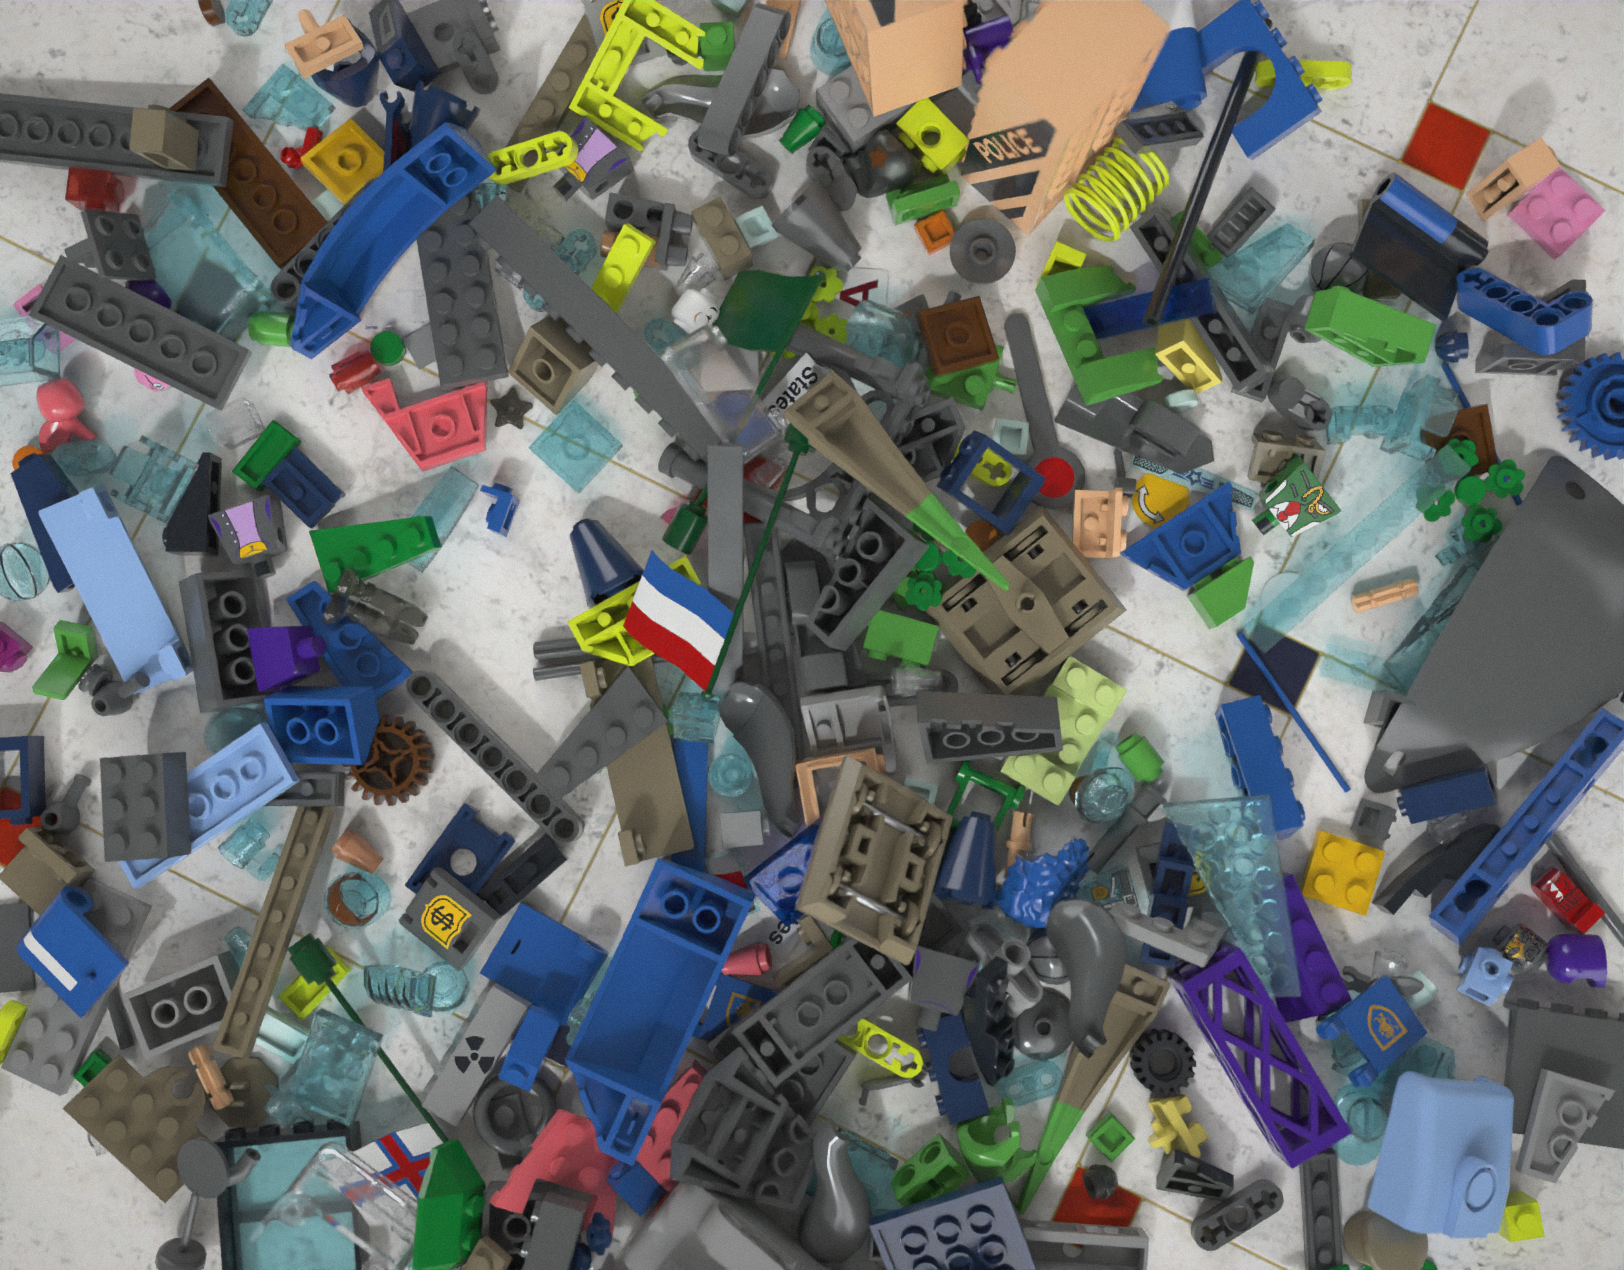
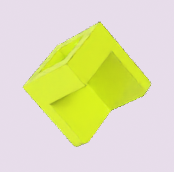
M1056 241L1036 286L1041 277L1081 268L1087 254Z

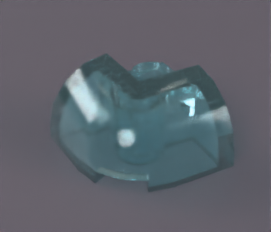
M868 299L861 301L856 306L845 327L846 330H849L845 344L873 358H884L904 369L906 363L912 365L918 353L919 339H917L915 327L910 321L909 316L900 310Z

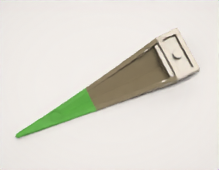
M834 371L785 409L784 418L809 439L808 444L999 587L1008 590L1009 582L968 537L926 486L875 418L859 393Z
M1125 963L1124 974L1108 1007L1103 1025L1107 1042L1103 1046L1099 1045L1089 1059L1078 1050L1076 1045L1073 1048L1037 1149L1036 1163L1030 1168L1017 1204L1020 1215L1025 1213L1054 1160L1093 1099L1134 1043L1158 1015L1171 985L1170 982Z

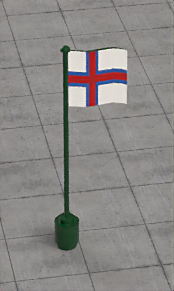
M310 932L287 949L292 956L289 958L308 985L313 981L318 986L325 982L427 1121L426 1123L391 1132L352 1152L321 1159V1162L368 1226H380L398 1221L417 1211L418 1196L424 1174L431 1163L429 1159L431 1149L449 1141V1139L428 1110L421 1106L422 1102L330 977L336 974L333 967L338 963L320 938L315 939Z

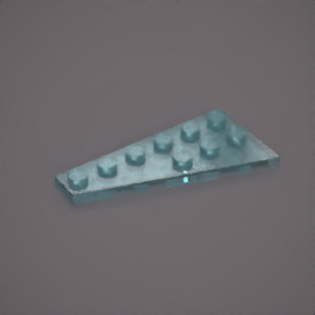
M1270 794L1164 803L1162 808L1178 831L1177 835L1182 845L1188 849L1195 862L1194 867L1219 913H1222L1227 921L1234 941L1238 942L1269 996H1301L1302 987Z

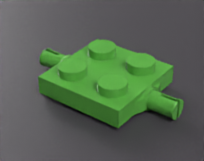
M995 344L999 356L997 362L934 378L931 365L929 364L925 373L930 383V394L945 399L953 397L955 402L983 411L988 395L993 391L994 387L1013 394L1018 380L999 375V362L1004 347ZM911 345L907 358L917 361L922 348Z

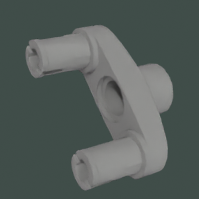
M975 925L966 935V941L957 950L956 956L971 961L979 958L984 966L996 956L1008 962L1007 978L1009 979V985L1006 991L1010 996L1005 1000L1007 1004L1006 1014L1016 1018L1025 1009L1034 1007L1043 995V987L1028 964L1031 959L1030 950L1021 940L1013 938L1007 940L989 925Z

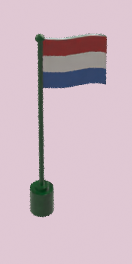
M789 423L784 442L789 444L788 450L793 452L735 612L730 611L708 590L672 570L651 550L623 625L626 631L642 646L674 664L704 690L701 691V695L706 700H710L715 696L712 694L713 688L800 455L807 456L808 452H816V449L808 444L809 439L791 423Z

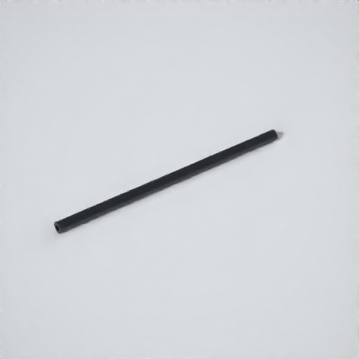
M1267 18L1265 22L1271 30L1273 23ZM1245 51L1144 314L1143 322L1149 326L1156 327L1160 324L1262 54L1260 52Z

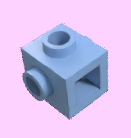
M1478 947L1471 955L1465 953L1457 972L1462 973L1456 991L1487 1006L1492 1005L1499 999L1501 993H1507L1512 984L1514 975L1509 974L1513 962L1503 958L1502 953L1489 947Z

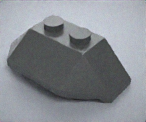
M953 397L916 411L913 417L915 422L911 432L907 437L903 436L897 446L924 483L939 478L944 467L952 462L966 429ZM848 473L844 478L839 474V478L849 484H852L855 479Z

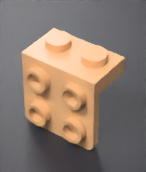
M1114 488L1110 491L1074 490L1071 541L1085 558L1112 559L1119 557L1121 550L1125 551L1127 534L1126 530H1121L1122 516H1127L1128 496H1123V488Z

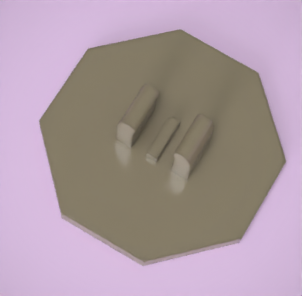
M250 1057V1059L230 1058L220 1068V1071L227 1083L224 1087L226 1090H230L234 1101L227 1107L216 1111L210 1101L212 1095L209 1093V1107L228 1127H257L278 1106L279 1077L259 1057Z

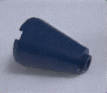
M417 80L406 153L445 122L462 126L468 131L481 109L474 106L471 112L466 109L467 101L433 85H430L427 91L423 89L425 83Z
M583 519L573 526L569 537L589 609L640 581L644 569L598 520Z
M972 811L970 817L963 816L940 862L932 894H935L936 897L968 906L979 903L982 904V909H995L996 824L990 822V815Z

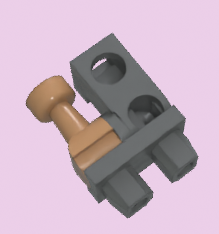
M609 193L605 216L608 231L604 230L601 257L607 258L618 237L616 232L620 233L623 225L629 223L656 241L644 264L645 267L668 271V266H686L688 246L673 244L672 242L674 234L691 236L693 227L692 215L676 211L675 204H663L657 201Z

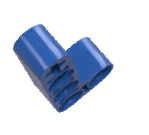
M1479 268L1464 270L1456 278L1457 307L1461 312L1534 353L1540 355L1557 353L1591 332L1593 299L1588 293L1569 292L1548 304Z

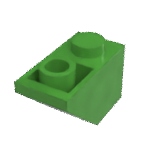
M1236 556L1220 567L1223 573L1214 579L1207 575L1192 585L1195 591L1187 597L1209 629L1218 627L1245 609L1254 566L1251 556L1241 561Z

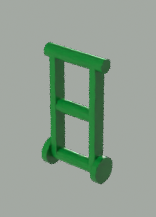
M964 760L961 762L955 775L954 781L958 782L959 785L946 812L953 816L970 780L1005 797L993 821L996 824L997 834L1009 807L1013 809L1018 807L1026 787L1020 783L1017 787H1013L970 766L971 760ZM953 817L950 831L955 833L961 821Z

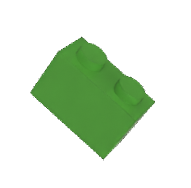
M879 610L869 623L862 649L869 651L867 657L887 662L889 656L900 659V666L919 671L920 665L925 667L929 665L939 626Z

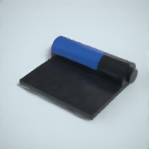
M1394 172L1389 174L1376 188L1349 255L1443 322L1448 319L1457 293L1456 278L1458 274L1472 265L1478 266L1483 262L1489 252L1487 249L1489 242Z

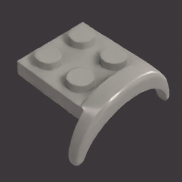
M883 686L864 687L800 698L801 710L813 757L882 747L886 773L888 775L896 773L893 725L886 691Z

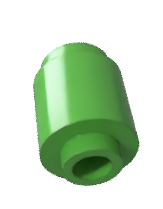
M267 311L252 314L248 323L250 339L262 345L291 347L290 342L295 315Z
M1137 731L1126 737L1115 747L1119 752L1118 758L1137 782L1145 780L1147 783H1150L1163 773L1161 766L1165 761L1146 737H1141Z

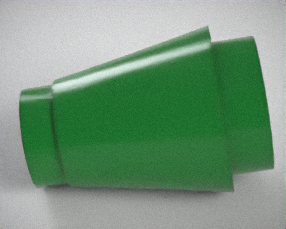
M808 104L804 109L799 108L778 141L793 155L796 150L798 151L813 140L827 123Z

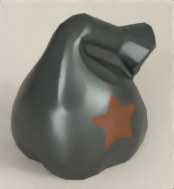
M887 129L874 134L868 141L865 151L858 150L854 154L849 153L843 159L853 174L857 193L865 198L877 197L911 184L918 176L922 164Z

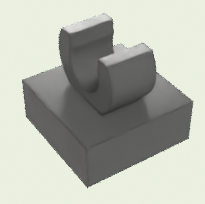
M1362 798L1350 830L1385 842L1391 836L1388 832L1392 821L1396 822L1397 820L1395 816L1397 810L1390 806Z

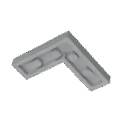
M1116 903L1108 911L1114 917L1121 933L1203 968L1227 936L1230 923L1223 921L1220 915L1210 911H1197L1183 930L1174 927V924L1165 918H1152L1141 913L1138 907L1128 903Z

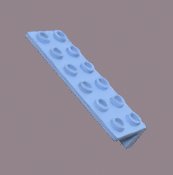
M105 485L89 488L79 492L80 494L40 510L39 516L124 683L139 671L146 673L150 679V684L146 688L140 689L132 695L171 679L175 681L193 671L192 660Z

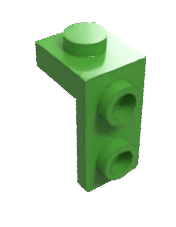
M59 620L53 628L58 654L32 686L34 694L65 700L79 683L82 675L86 673L85 671L96 660L98 653L93 627Z

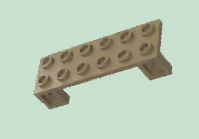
M650 656L631 668L664 713L654 665ZM611 660L598 663L590 661L579 664L586 696L591 698L593 707L628 667L627 665ZM666 723L607 766L621 831L618 832V838L625 867L638 864L644 860L691 850L695 847Z

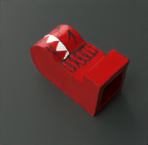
M1552 866L1530 885L1535 895L1568 931L1585 934L1605 914L1598 904L1591 902L1573 885L1565 874Z

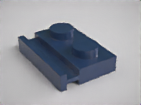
M295 447L292 450L293 453L287 459L284 458L261 482L302 522L313 529L336 506L335 503L346 494L300 449Z

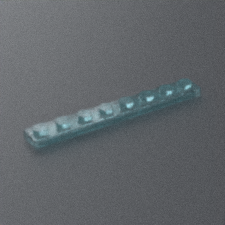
M1448 445L1443 447L1244 625L1241 630L1263 653H1266L1466 475L1471 468Z

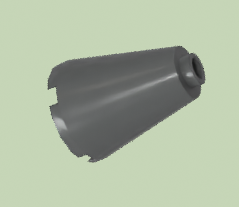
M818 178L771 225L776 232L838 272L842 268L848 272L862 258L858 254L862 247L824 184Z

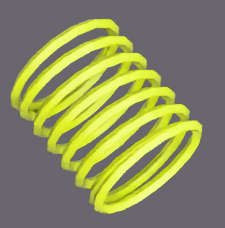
M1118 134L1111 141L1112 147H1105L1103 156L1095 158V165H1088L1086 168L1087 174H1080L1078 176V183H1071L1069 188L1064 191L1065 205L1073 218L1087 232L1104 242H1116L1120 238V232H1125L1129 228V223H1134L1137 220V214H1142L1146 210V205H1151L1154 197L1159 196L1163 189L1169 185V172L1156 152L1138 154L1155 175L1156 183L1150 180L1145 170L1133 157L1121 150L1119 143L1127 145ZM1113 152L1117 161L1110 158L1108 154ZM1153 160L1156 162V164H1157V165L1159 166V168L1161 169V172H1162V174H1163V176H1164V181L1162 180V177H1161V175H1160V172H1159L1158 168L1156 167L1155 163L1153 162ZM1104 161L1108 169L1100 166V162ZM1092 171H1097L1098 175L1103 181L1093 176ZM1084 179L1089 180L1094 190L1084 184ZM1137 180L1145 184L1148 191L1143 190ZM1127 188L1137 193L1139 199L1133 198ZM1071 194V198L1076 206L1090 220L1100 227L1113 232L1114 235H1104L1091 227L1075 210L1069 195ZM1078 196L1091 203L1108 223L1094 215L1081 202ZM1119 197L1129 202L1131 208L1125 207ZM1108 203L1120 210L1122 217L1115 215Z

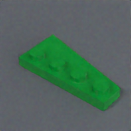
M418 516L309 531L328 593H338L442 548L432 516Z

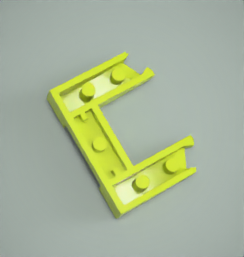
M656 0L623 1L569 106V109L582 117L586 116L594 124L640 152L645 149L642 145L643 141L656 132L662 138L669 131L668 128L615 95L645 37L647 36L700 70L704 66V59H697L698 36L705 37V31Z

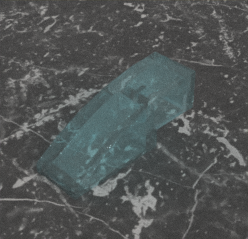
M451 466L411 517L432 516L441 546H443L470 504L479 485ZM440 549L410 561L408 564L423 573Z

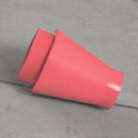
M757 941L729 953L722 969L723 974L764 975L765 971L772 970V955L768 944H760Z

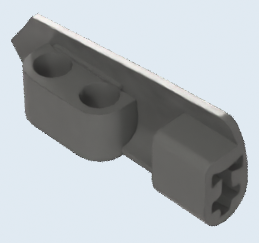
M1075 383L1054 419V422L1179 474L1214 462L1212 442L1200 434V429L1196 425L1153 400H1143L1131 392L1086 406Z
M793 538L780 551L787 613L790 625L794 626L803 693L816 694L865 686L867 678L855 643L853 642L846 651L828 647L806 626L824 586L829 585L832 574L827 559L819 551Z

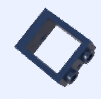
M973 430L960 443L959 453L952 463L946 465L942 470L940 481L936 487L995 528L1009 535L1046 478L987 435ZM986 449L1019 471L992 512L960 491V488Z
M44 736L0 737V752L20 751L21 809L0 810V819H10V825L33 824V817L41 816L46 809Z

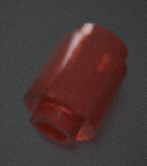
M366 350L362 353L357 351L331 365L334 372L330 373L329 377L338 392L345 390L349 395L375 381V376L382 372L370 351Z

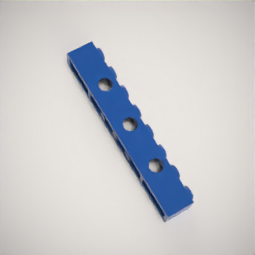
M1604 708L1600 709L1429 915L1431 926L1458 946H1461L1624 749V721Z

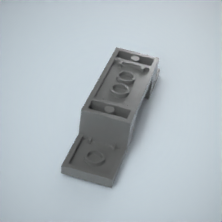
M931 894L917 945L938 951L962 932L963 929L935 894ZM897 896L896 902L901 901L902 896ZM843 935L841 937L842 944L768 1002L763 1004L760 1000L709 1040L706 1046L719 1063L736 1048H742L749 1056L748 1059L755 1068H759L768 1078V1083L771 1082L776 1087L913 979L910 974L911 961L909 965H905L848 935Z

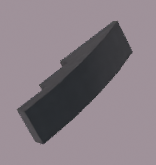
M1482 823L1451 837L1421 856L1399 874L1372 904L1384 913L1395 915L1411 894L1427 898L1443 878L1458 881L1501 828L1496 824Z

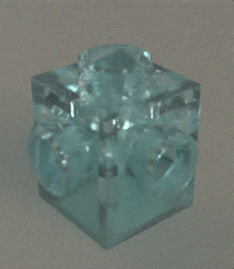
M680 691L677 704H671L668 716V723L673 724L674 738L689 742L698 741L714 744L720 722L718 708L720 697L714 696L712 699L706 700L702 697L701 693Z

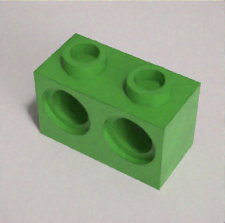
M938 1133L891 1174L888 1179L896 1200L903 1207L953 1192L971 1175L961 1154Z

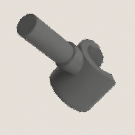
M1115 451L1113 454L1117 478L1114 488H1123V496L1131 498L1136 491V479L1125 478L1126 471L1122 451Z

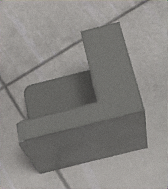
M1372 691L1363 723L1386 730L1401 703L1416 706V702L1405 698L1404 695L1391 691Z

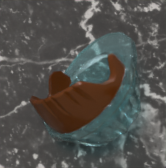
M1122 767L1097 769L1091 774L1076 777L1069 788V796L1081 819L1092 824L1113 822L1125 811L1126 803L1129 802L1133 793L1134 782L1131 774Z
M366 872L340 874L329 883L324 893L326 912L333 922L346 929H361L371 925L388 911L391 902L390 889L385 881L377 875H370Z

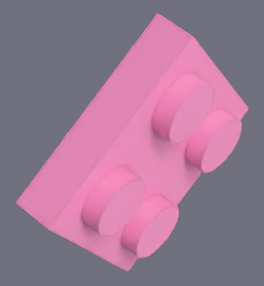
M1559 167L1538 183L1507 215L1555 260L1606 210Z

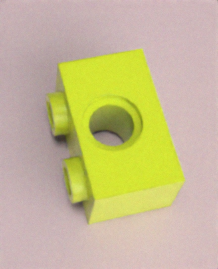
M929 98L917 101L896 123L900 133L897 136L899 141L909 151L915 148L923 156L920 159L923 166L932 174L936 171L940 175L948 174L967 152L964 149L969 139ZM936 132L941 136L937 144L929 146L923 143V138L926 134Z

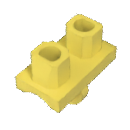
M1174 1094L1167 1098H1153L1147 1103L1156 1118L1150 1122L1154 1133L1149 1136L1148 1142L1152 1148L1162 1146L1166 1155L1171 1154L1174 1149L1181 1150L1196 1158L1202 1155L1199 1147L1208 1139V1135L1199 1122H1191L1187 1126L1184 1123L1182 1117L1192 1110V1106L1185 1094Z

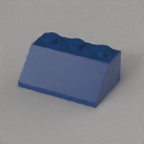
M288 686L264 698L269 727L290 763L362 765L366 762L379 722L374 687Z

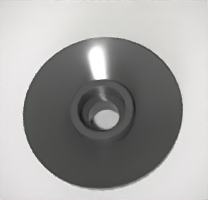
M975 219L965 223L956 231L951 240L949 254L953 268L962 278L975 284H990L1000 280L1009 272L1015 260L1016 247L1012 235L1002 224L991 219ZM982 250L986 252L987 258L979 260L975 253Z
M1043 991L1042 998L1034 1007L1025 1009L1015 1018V1035L1017 1036L1015 1047L1027 1057L1037 1060H1048L1062 1054L1072 1042L1068 1025L1070 1006L1058 995ZM1039 1023H1049V1030L1046 1033H1039L1037 1030Z

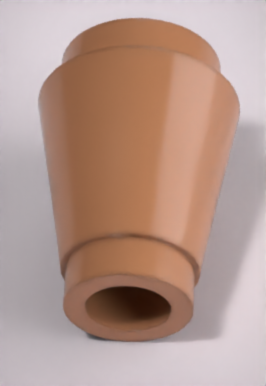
M348 828L331 848V851L337 854L335 858L366 871L370 875L373 874L384 859L357 830L354 833Z

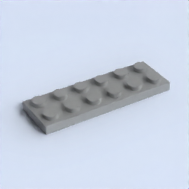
M87 879L83 890L92 898L93 907L85 918L128 960L152 905L95 879ZM121 974L82 1018L41 979L1 1068L59 1096L67 1094L74 1079L73 1075L77 1072L106 1009L108 998L116 987Z

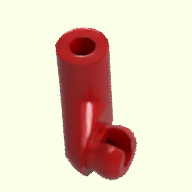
M307 127L303 145L295 149L293 147H285L280 154L281 161L291 169L304 167L300 158L322 141L323 132L317 128Z

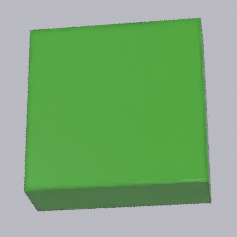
M1110 1111L1086 1134L1087 1138L1111 1163L1135 1140V1137Z

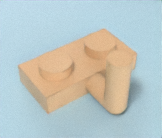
M306 9L301 10L298 14L304 35L284 44L287 53L304 79L364 49L361 39L345 14L319 26L311 12Z

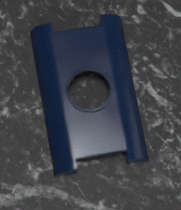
M464 803L404 886L417 894L426 879L431 877L430 874L433 869L441 867L476 895L516 840L507 831L503 832L500 836L476 818L480 812L479 810ZM459 849H468L476 857V867L468 875H459L451 867V857Z

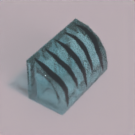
M392 964L364 966V987L368 997L375 1003L432 1018L437 976Z

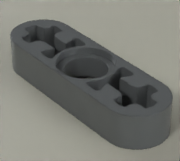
M699 130L692 133L688 141V147L693 160L751 198L762 199L769 195L773 186L772 175L765 166L737 149L733 157L739 160L740 166L734 172H727L721 167V163L728 156L716 153L717 156L713 163L714 158L711 152L705 149L701 153L698 152ZM746 166H749L748 175L754 179L763 176L764 186L757 185L756 188L752 187V180L743 175Z
M1259 1179L1227 1198L1224 1202L1219 1203L1195 1218L1191 1224L1192 1238L1203 1250L1214 1251L1277 1213L1284 1202L1282 1191L1272 1181L1267 1179ZM1266 1189L1269 1193H1272L1269 1204L1259 1201L1262 1199L1260 1193L1262 1190ZM1249 1198L1252 1201L1253 1206L1258 1210L1257 1212H1253L1252 1208L1246 1203V1199ZM1234 1206H1242L1246 1211L1245 1219L1238 1224L1231 1223L1228 1220L1229 1210ZM1220 1216L1223 1223L1228 1227V1230L1224 1231L1223 1228L1219 1226L1221 1224L1216 1220L1217 1217ZM1207 1225L1210 1229H1214L1212 1231L1214 1237L1210 1240L1203 1236L1202 1228Z

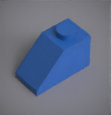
M531 1004L506 1055L498 1078L530 1092L546 1063L563 1018Z

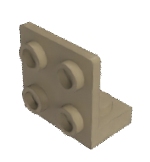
M43 826L28 827L18 837L26 846L0 873V880L37 914L41 915L64 887L76 886L80 888L95 869L56 834L49 832Z

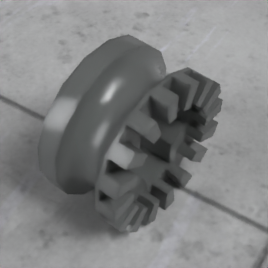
M94 664L89 667V670L85 671L87 675H82L84 679H80L78 688L83 692L89 691V695L94 697L102 686L112 681L113 674L108 670L102 672V667Z

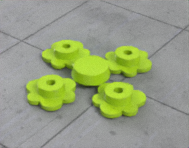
M816 266L811 270V276H815L814 272L823 271L826 274V281L822 279L799 323L808 327L814 324L816 331L843 344H847L849 340L847 334L851 329L849 321L839 319L835 313L830 314L827 318H818L819 311L814 303L821 302L823 299L828 303L832 302L835 299V294H839L842 291L843 282L837 278L835 269L829 268L825 270L821 266ZM834 331L835 334L830 335L829 332ZM785 349L782 356L785 359H793L796 354Z

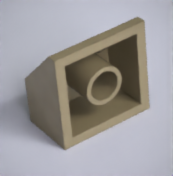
M549 315L530 326L508 373L550 411L557 415L588 383L599 364L588 354L592 348L584 340L578 344L565 331L569 326L561 318L555 321Z

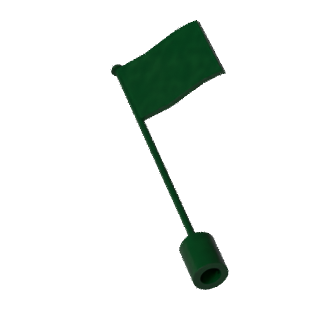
M761 270L738 272L719 308L720 314L712 328L705 335L702 344H728L750 351L776 353L727 444L736 443L822 279L826 281V274L823 271L814 272L815 276L792 277ZM708 481L696 502L689 500L688 504L680 503L662 537L666 544L688 555L692 554L708 524V516L705 515L707 509L702 506L708 495Z

